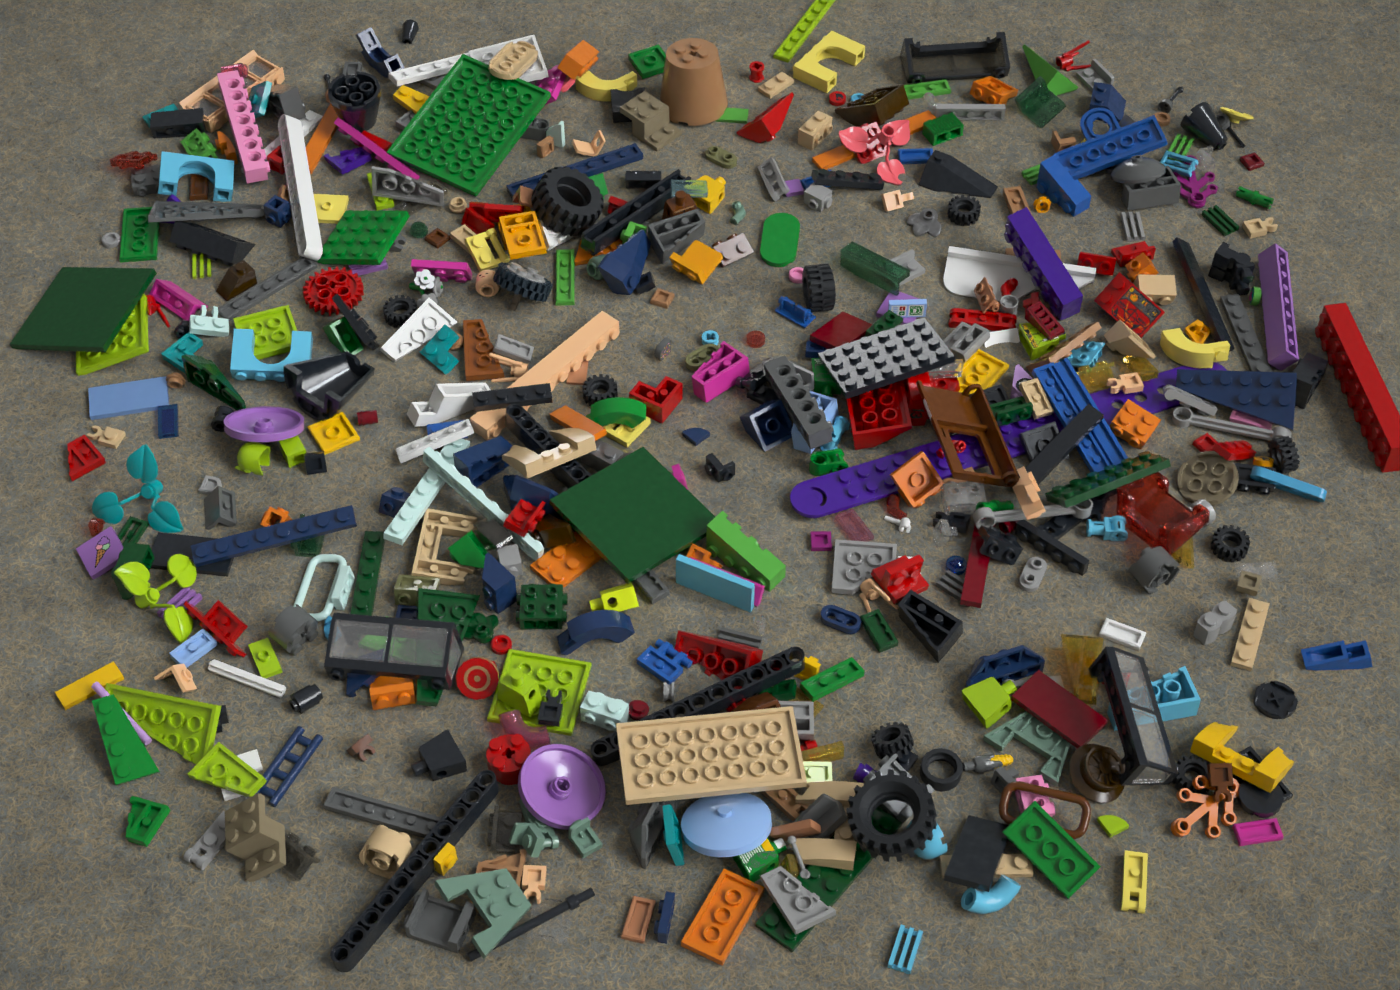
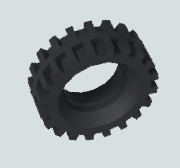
M889 769L888 775L881 776L880 771L875 772L876 778L872 780L865 777L863 779L865 785L863 787L856 785L854 788L855 796H849L848 802L850 807L846 809L853 838L859 843L861 850L864 853L869 851L871 857L875 859L880 855L886 862H889L890 857H896L897 862L903 861L902 855L909 854L910 858L915 856L914 850L917 848L923 851L926 848L925 841L927 839L932 840V830L936 829L937 826L935 819L937 814L931 793L928 792L925 783L920 784L918 777L915 775L909 778L906 771L901 770L900 775H895L893 769ZM893 800L908 804L913 811L914 817L906 830L899 834L887 835L878 832L872 825L871 818L873 812L879 805Z

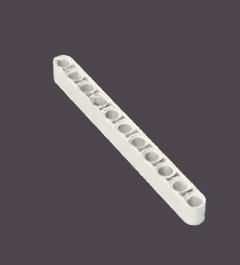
M283 114L278 121V131L298 254L302 257L318 261L321 258L323 247L301 120Z

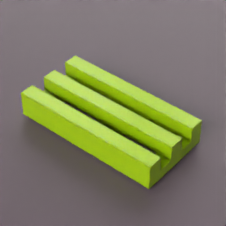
M192 253V277L197 279V254ZM204 253L200 254V278H204ZM207 258V276L212 277L211 259Z

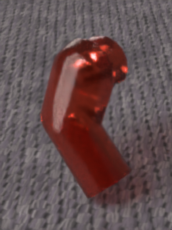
M894 494L890 495L886 500L887 512L899 520L907 517V513L899 509L900 497Z

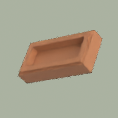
M584 360L581 362V366L577 371H570L566 383L584 385V381L587 379L589 361Z
M811 819L772 827L770 836L776 840L782 838L784 841H787L789 836L801 838L821 833V825Z
M633 896L621 939L644 944L655 908V900Z

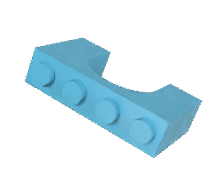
M161 152L158 194H173L176 196L178 180L182 176L199 174L207 177L212 182L214 187L213 201L230 202L232 200L233 160Z
M234 329L230 366L232 378L237 380L285 381L283 371L285 365L312 359V332L292 331L289 355L279 363L266 364L260 362L254 356V330Z

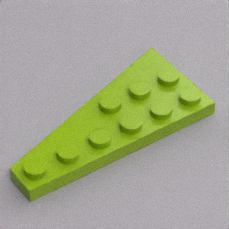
M106 683L105 690L110 695H115L121 707L149 736L169 749L181 754L186 760L197 764L213 748L221 711L220 705Z

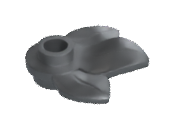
M931 208L924 209L921 213L912 214L906 224L913 226V233L916 237L922 236L927 232L937 237L941 231V224L937 220L938 214Z

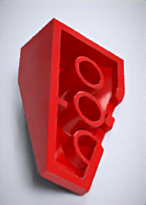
M793 92L777 100L767 110L757 115L756 119L745 124L736 133L757 143L765 140L770 142L776 138L775 134L781 129L793 99Z
M678 630L674 648L678 652H684L687 658L693 661V665L699 663L705 667V674L708 676L714 674L721 680L761 662L763 650L681 630ZM741 686L734 687V689L742 688Z

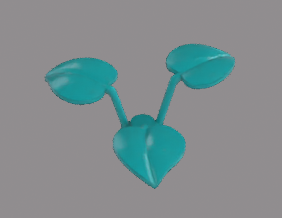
M144 444L130 454L126 462L129 474L135 479L141 478V482L146 483L141 487V492L118 502V497L114 492H103L94 499L92 512L103 522L117 524L124 516L123 508L120 505L139 496L147 499L154 498L151 504L153 511L147 517L150 526L154 530L164 533L181 532L184 528L174 505L168 501H160L156 504L157 499L160 498L159 494L163 491V485L156 479L158 475L156 459L149 446Z

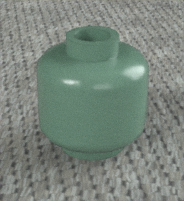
M606 254L589 259L587 272L595 280L604 279L597 267Z

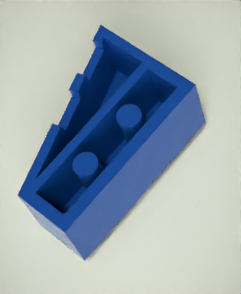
M1055 154L1040 163L1036 188L1041 194L1048 196L1053 203L1061 206L1065 213H1069L1074 217L1089 208L1091 195L1078 179L1074 180L1068 173L1070 172L1067 166L1063 167L1058 161L1059 156Z

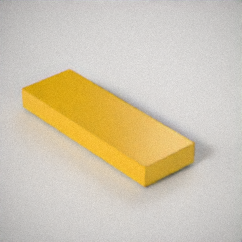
M113 661L56 691L55 694L64 709L67 710L97 694L91 688L93 683L99 682L105 689L106 683L116 684L124 680V676Z

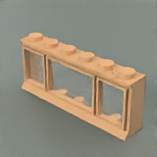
M254 50L223 71L238 70L239 76L244 79L245 87L243 89L246 88L248 92L247 101L253 86L266 80L272 82V86L282 84L285 80L283 67L280 68L258 56ZM217 76L179 102L181 110L203 108V121L206 130L210 133L219 130L223 124L229 121Z

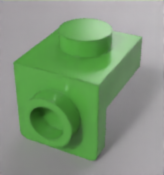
M630 221L627 229L621 233L620 240L623 241L622 244L626 243L628 238L639 230H644L646 233L647 226Z

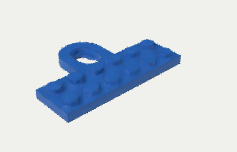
M1093 108L1087 111L1080 120L1081 131L1086 141L1056 152L1054 155L1057 154L1059 156L1058 161L1063 167L1067 166L1070 172L1068 173L1076 180L1122 163L1132 156L1143 155L1164 147L1168 143L1155 115L1121 128L1112 111L1106 108ZM1101 119L1104 123L1108 124L1109 131L1103 135L1095 134L1092 131L1094 127L1093 121Z

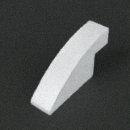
M486 383L436 384L429 401L411 402L407 415L414 427L440 423L473 410L472 392L488 391L490 388Z

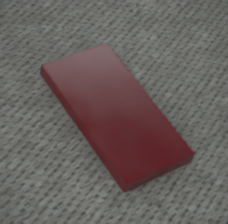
M1040 670L1027 680L1011 697L1014 703L1077 749L1086 745L1108 721V719Z

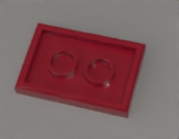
M842 311L810 334V341L827 349H832L861 339L865 336L866 330L873 324Z

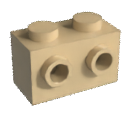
M817 111L798 129V144L810 150L817 147L832 132V117Z
M1138 274L1133 282L1154 303L1168 305L1177 296L1175 275Z

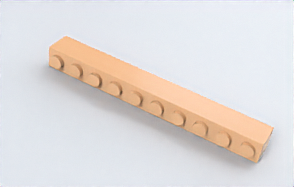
M601 311L508 388L550 383L552 392L559 382H564L567 379L570 371H577L581 366V362L591 360L598 350H603L610 340H615L619 336V321ZM532 405L522 407L527 411ZM506 408L480 411L470 418L474 432L487 441L493 437H498L501 430L506 427Z

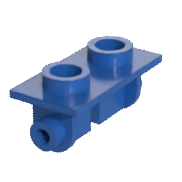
M781 296L778 303L780 306L775 309V312L801 327L806 328L816 318L810 309H806L799 304L796 306L795 302L788 299V297Z

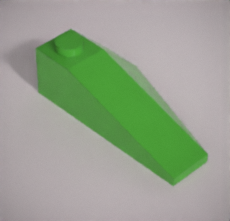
M1025 44L1022 46L1033 75L1041 85L1040 89L1047 95L1050 92L1057 96L1078 89L1077 85Z

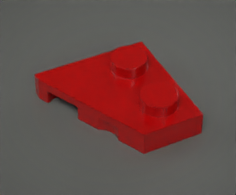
M86 435L67 444L71 481L106 463L103 455Z

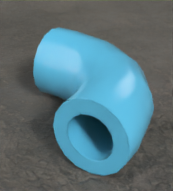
M1001 874L989 892L968 888L961 898V906L969 912L978 914L996 912L1012 901L1019 892L1021 885Z

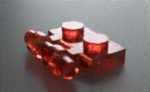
M130 151L129 153L126 152L125 154L110 159L111 166L119 167V169L133 167L137 170L144 168V165L151 161H156L158 157L157 154L149 151L143 153Z

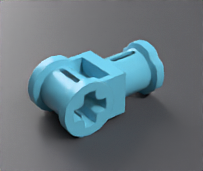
M837 416L834 419V424L832 425L834 429L832 433L833 441L821 445L822 451L838 448L843 433L849 430L851 426L847 418Z
M1116 515L1104 517L1103 521L1087 519V537L1100 535L1103 536V540L1125 541L1128 538V532L1125 530L1126 518Z

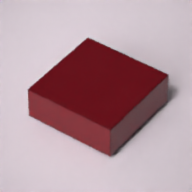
M1255 152L1242 156L1239 159L1248 171L1263 167L1265 164Z

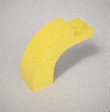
M587 71L581 78L579 76L576 78V90L593 100L611 101V89L632 91L637 87V74L632 71L615 80H603Z
M1180 328L1163 330L1161 333L1160 346L1170 359L1179 364L1193 368H1212L1213 362L1228 360L1230 349L1228 341L1209 344L1196 343L1187 339Z

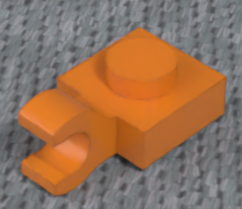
M692 543L686 557H692L720 569L722 568L720 563L710 559L711 552Z

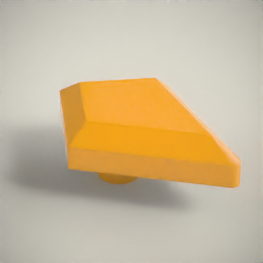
M1198 319L1184 330L1193 342L1204 344L1211 333L1209 327Z

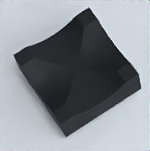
M645 87L632 91L611 89L613 123L632 122L631 119L620 113V107L645 91Z

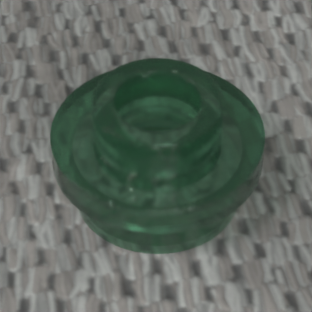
M414 222L411 225L410 234L415 238H422L428 234V228L423 222Z

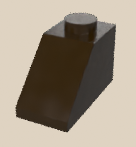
M242 260L228 268L216 292L226 301L231 300L258 284L255 270L245 260Z
M551 514L544 516L540 522L537 521L538 524L531 533V537L534 540L540 541L545 548L576 542L570 524Z

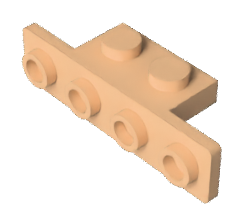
M1023 466L1017 469L1020 479L1012 488L1026 519H1035L1046 510L1037 493L1041 490L1032 472L1027 473Z

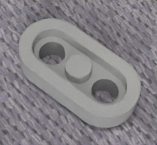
M1032 557L1027 561L1019 579V586L1022 590L1034 592L1039 588L1047 569L1045 560L1039 557Z

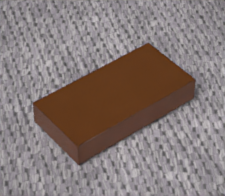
M191 174L190 201L208 200L209 179L199 174Z

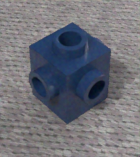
M274 195L263 205L266 221L272 225L281 228L292 218L289 201Z

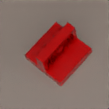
M904 555L872 569L871 576L894 605L899 603L910 589L919 594L928 590L929 587L927 581L920 574L924 562L920 555L910 559Z

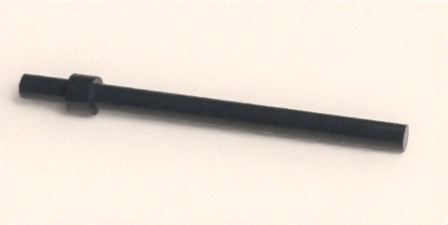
M590 887L577 895L572 894L565 898L566 901L513 928L494 949L569 909L572 911L580 907V903L595 896L593 889ZM477 949L467 953L471 962L481 957Z

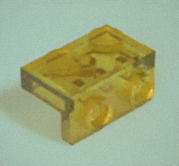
M1105 360L1095 363L1096 367L1090 368L1089 365L1078 368L1076 373L1088 393L1111 388V386L1106 384L1109 378H1114L1111 367L1115 366L1114 362L1107 363Z

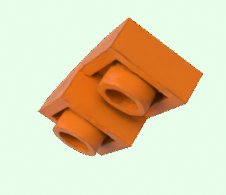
M218 131V139H215L217 150L221 149L222 155L225 154L226 160H233L234 164H238L236 151L231 140L224 133Z

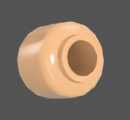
M488 269L482 270L477 274L475 288L481 296L492 297L498 293L500 285L493 281L495 271Z

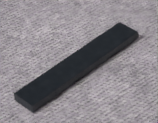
M1088 404L1025 468L1027 473L1031 471L1039 485L1104 418V414Z

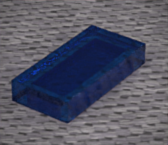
M178 404L158 406L159 439L179 437Z

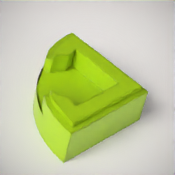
M1103 815L1097 818V822L1110 838L1129 828V824L1117 816Z

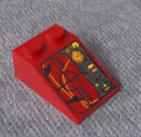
M1120 272L1094 299L1117 322L1121 320L1141 338L1165 313Z

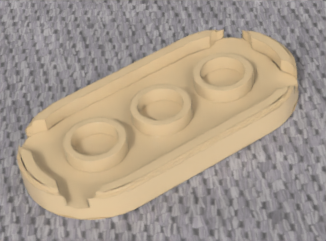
M517 41L514 44L509 42L490 60L489 72L500 79H517L537 60L538 50H536L534 45L525 41Z

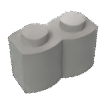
M1227 601L1216 604L1212 612H1207L1200 616L1193 636L1203 645L1214 642L1219 634H1223L1231 629L1237 609Z

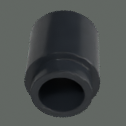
M316 684L307 685L290 695L291 700L289 704L294 712L299 711L302 714L319 704V701L323 699V695Z

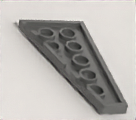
M156 201L148 215V222L185 220L200 222L204 221V219L261 218L265 215L264 204Z

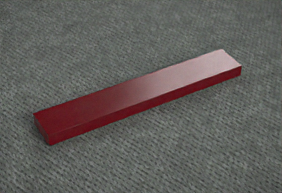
M974 524L960 604L981 608L990 557L981 554L979 551L984 540L979 535V529Z

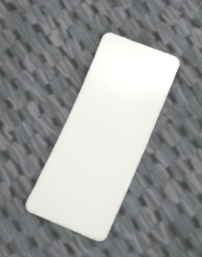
M1013 328L990 332V338L985 343V347L1004 342L1019 343L1018 329Z

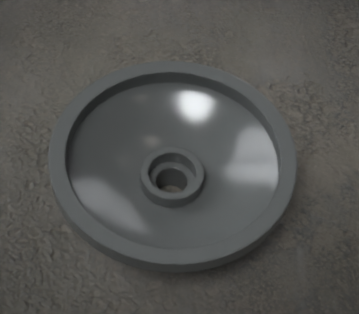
M1135 155L1117 165L1111 172V178L1118 183H1143L1163 176L1166 170L1165 165L1160 161Z

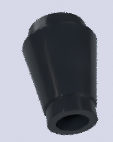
M409 19L403 23L402 42L404 44H412L419 30L416 21Z

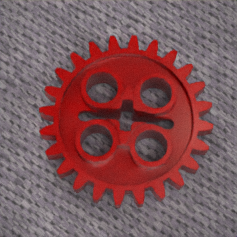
M336 266L335 270L328 267V271L321 269L320 274L314 272L315 277L309 276V281H305V286H303L305 304L309 305V309L314 308L315 313L320 310L321 315L325 312H328L329 316H331L332 312L339 315L340 309L332 300V297L336 294L351 309L352 305L358 306V301H362V296L364 295L361 277H358L357 273L353 274L352 270L346 272L345 267L339 270L338 266Z

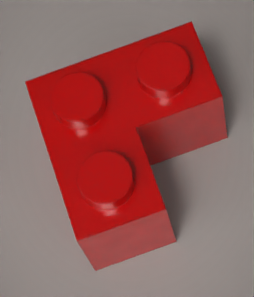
M665 376L656 388L638 381L629 392V398L646 404V416L663 424L683 399V383L668 376Z

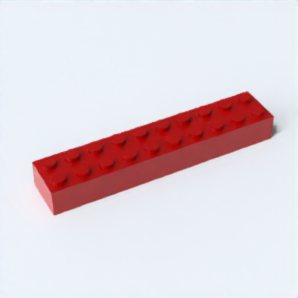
M1347 304L1324 305L1322 313L1319 315L1318 326L1315 328L1316 337L1321 339L1322 350L1328 354L1329 365L1334 367L1335 378L1341 382V391L1346 393L1348 406L1353 408L1354 419L1360 423L1361 434L1363 437H1366L1368 449L1375 456V465L1380 467L1382 473L1400 471V414Z

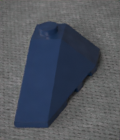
M639 230L628 238L626 243L618 245L616 250L607 253L597 268L612 293L631 295L639 283L651 245L644 230Z

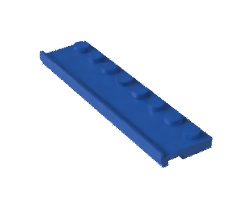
M1064 358L1063 361L1055 364L1052 362L1033 369V377L1039 379L1055 414L1064 428L1088 404L1099 411L1068 358ZM1104 418L1076 446L1090 472H1100L1104 470V467L1120 464L1123 459L1128 458ZM1138 479L1128 483V490L1142 486L1143 481Z

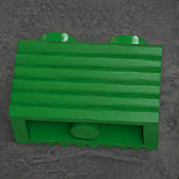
M951 112L924 122L922 134L932 146L963 136L964 124Z

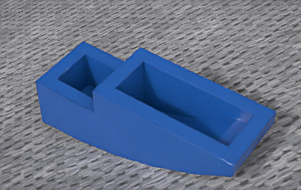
M1343 640L1301 649L1306 670H1346L1373 667L1366 640L1345 645Z

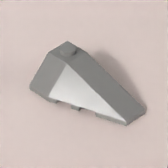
M372 166L373 196L437 206L444 205L443 190L395 170Z

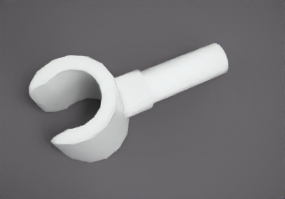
M885 516L884 520L898 525L899 531L903 532L905 527L907 528L906 533L910 532L911 522L909 518L905 517L899 520Z

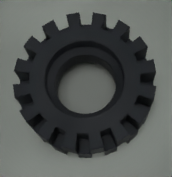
M957 195L955 199L952 198L949 201L948 218L951 222L955 221L956 225L961 223V226H964V224L970 226V223L975 224L980 217L981 204H979L978 200L975 201L976 198L974 197L970 199L969 195L967 197L961 195L960 198ZM959 209H967L969 212H961Z
M396 295L395 299L391 297L383 305L384 319L386 323L388 322V325H393L394 328H397L398 325L401 327L417 310L415 300L411 299L410 296L405 298L404 295H401V298H398V295ZM400 309L407 310L405 313L402 314L394 313L395 311Z
M599 374V377L593 375V379L588 377L587 381H584L583 399L590 407L600 400L618 397L616 381L614 382L612 377L609 379L608 375L603 377V374ZM596 389L607 390L604 394H596L593 391Z
M1289 436L1272 439L1269 441L1270 444H1268L1269 449H1267V453L1270 454L1268 457L1274 459L1273 468H1276V472L1280 474L1296 471L1299 467L1298 464H1300L1298 460L1300 457L1297 454L1298 448H1295L1296 444L1292 442L1293 439L1289 438Z
M1223 525V528L1219 527L1217 531L1215 530L1211 541V550H1213L1214 555L1218 554L1217 558L1221 559L1223 557L1225 562L1228 559L1231 562H1234L1236 559L1238 562L1241 561V558H1245L1250 546V537L1246 535L1245 530L1240 531L1241 528L1238 526L1234 529V525H1230L1229 528L1227 525ZM1223 541H1234L1238 547L1226 546Z
M893 722V725L886 723V727L882 725L880 730L876 729L874 731L875 734H872L871 741L876 755L880 759H883L886 755L891 758L895 753L900 759L902 754H909L908 751H911L913 749L912 746H914L910 730L902 722L899 724Z
M1191 755L1190 759H1188V756H1183V760L1180 758L1176 763L1179 775L1172 781L1173 784L1176 783L1175 788L1177 790L1179 788H1188L1192 793L1205 795L1206 791L1210 789H1195L1192 781L1187 779L1184 774L1187 771H1195L1199 775L1205 776L1208 780L1207 764L1209 762L1207 760L1202 762V758L1199 756L1198 759H1195V755ZM1201 780L1197 781L1200 786H1203V782Z

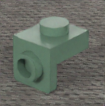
M588 817L583 820H576L571 824L568 838L583 859L602 848V842L590 827V819Z

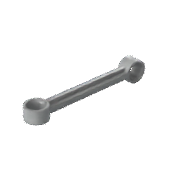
M1177 407L1173 411L1172 416L1174 425L1181 428L1194 425L1268 441L1276 439L1278 436H1289L1291 438L1292 435L1291 431L1286 427L1279 426L1269 430L1194 415L1187 407ZM1185 415L1189 419L1182 420L1177 418L1176 416Z
M1088 499L1068 508L1057 504L1044 506L1046 511L1037 518L1072 514L1077 518L1085 519L1091 515L1093 502L1091 499ZM1081 505L1086 507L1087 509H1081L1077 506ZM982 507L973 513V519L978 529L981 525L989 528L999 522L1026 519L1022 509L993 512L991 508Z

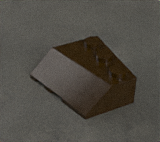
M904 85L882 87L860 96L861 99L846 103L847 107L835 109V113L856 127L874 122L881 126L885 124L886 120L893 118L894 114L902 112L904 107L909 105Z

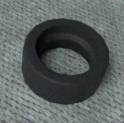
M944 748L933 749L922 758L920 767L921 780L925 785L929 784L936 791H949L955 788L961 780L962 761L951 750ZM934 761H945L953 766L954 775L944 779L936 778L930 774L928 767Z

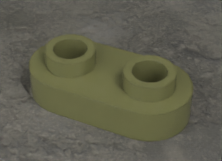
M718 146L708 147L705 151L707 160L725 169H731L737 165V157Z
M705 344L691 352L685 359L686 368L690 371H697L704 362L707 363L711 359V356H708V354L717 352L719 347L715 344Z

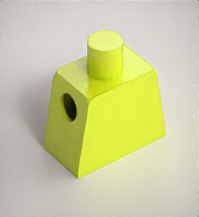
M632 582L600 591V598L589 601L592 611L614 610L620 612L639 607ZM609 598H616L615 603H608Z

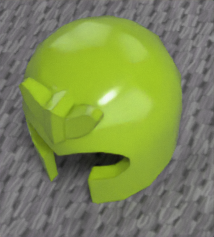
M257 442L245 443L238 451V466H235V469L263 476L260 465H270V447Z

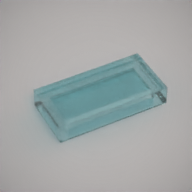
M671 180L672 197H675V193L679 190L685 191L691 197H708L707 181Z

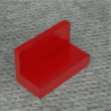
M485 203V218L490 222H499V217L524 213V206Z

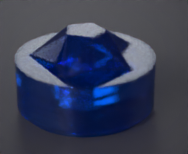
M955 555L947 559L946 570H950L956 575H962L966 571L967 562L963 557Z

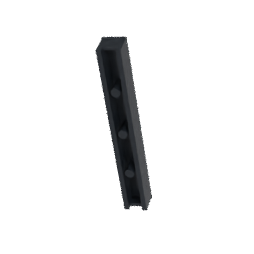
M677 169L582 232L580 247L595 256L620 239L622 231L627 229L630 221L642 224L663 210L665 201L674 198L677 191H684V187L691 183V177L685 178L680 174L681 171Z

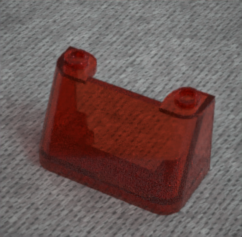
M1160 472L1118 487L1117 515L1125 517L1127 523L1125 526L1152 549L1161 546L1170 555H1173L1209 521L1210 511L1206 507L1198 504L1191 511L1169 494V481Z

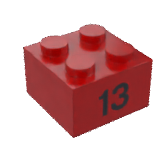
M929 372L903 380L912 426H923L926 420L929 419L916 385L917 381L920 380L923 386L933 387V381L930 380Z

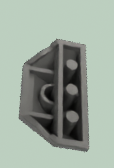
M681 800L640 804L637 811L638 817L635 821H631L628 833H630V842L643 869L647 868L665 830L662 806L670 804L675 812Z

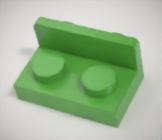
M197 128L180 141L188 155L209 157L211 155L213 158H219L215 153L217 151L216 147L211 142L209 143L211 140L205 132L201 133Z

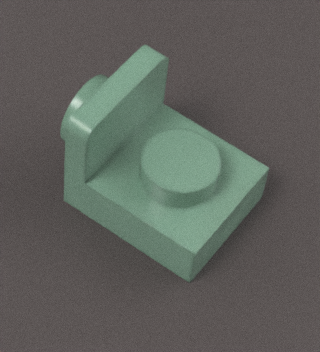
M515 823L509 838L510 844L522 845L530 857H539L545 841L544 835L535 823Z

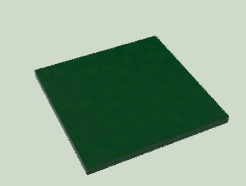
M62 267L11 341V348L106 352L156 276L155 269Z
M644 447L639 448L553 497L549 502L554 510L570 524L627 584L685 550L692 543L694 544L706 537L707 524L715 518Z

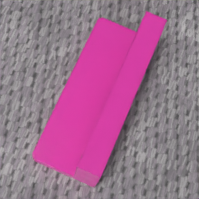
M156 279L149 295L155 297L156 301L189 321L190 315H195L197 309L201 308V305H206L173 282Z

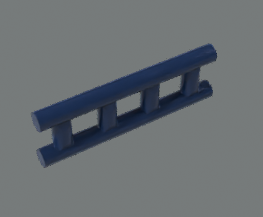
M297 726L262 775L267 782L257 793L271 798L268 802L269 805L277 806L322 742L323 737L316 734L311 740L302 736L305 732L302 727ZM296 743L307 747L301 756L290 752ZM284 760L295 764L289 773L278 769ZM272 776L283 781L277 790L266 786Z

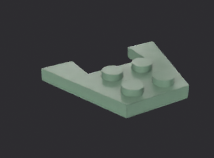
M1027 711L984 735L983 741L1001 752L1014 737L1049 759L1038 775H1042L1043 779L1056 787L1058 786L1070 743Z
M507 868L436 880L434 884L446 902L467 893L489 926L488 929L472 937V943L483 959L488 956L531 907L530 902Z

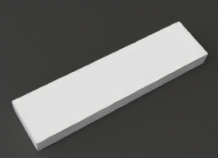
M466 419L396 448L400 463L423 455V451L429 446L435 450L474 434V430L469 419Z

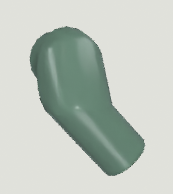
M734 201L731 205L734 215L730 218V222L735 225L746 215L744 206L741 205L740 201Z

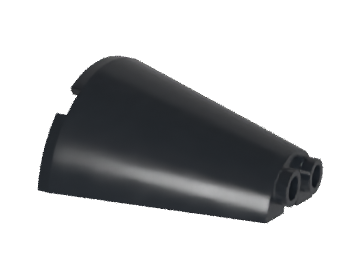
M346 351L287 364L284 366L283 371L287 389L291 388L295 396L292 399L296 405L309 417L324 421L334 417L370 377L374 375L375 368L367 363L361 365L356 356Z

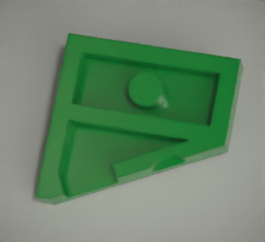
M132 796L130 798L132 808L131 813H128L129 825L126 828L125 837L128 842L147 847L166 819L170 809L167 805Z

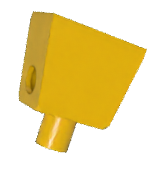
M704 175L685 186L684 191L690 194L698 208L711 214L725 197L726 182L721 176L714 180Z

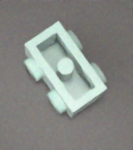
M588 691L580 706L581 721L615 732L616 723L628 721L629 704L621 699L607 697L600 692Z

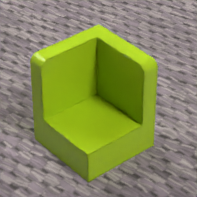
M298 435L279 441L281 453L289 468L305 462L304 454H306V449Z

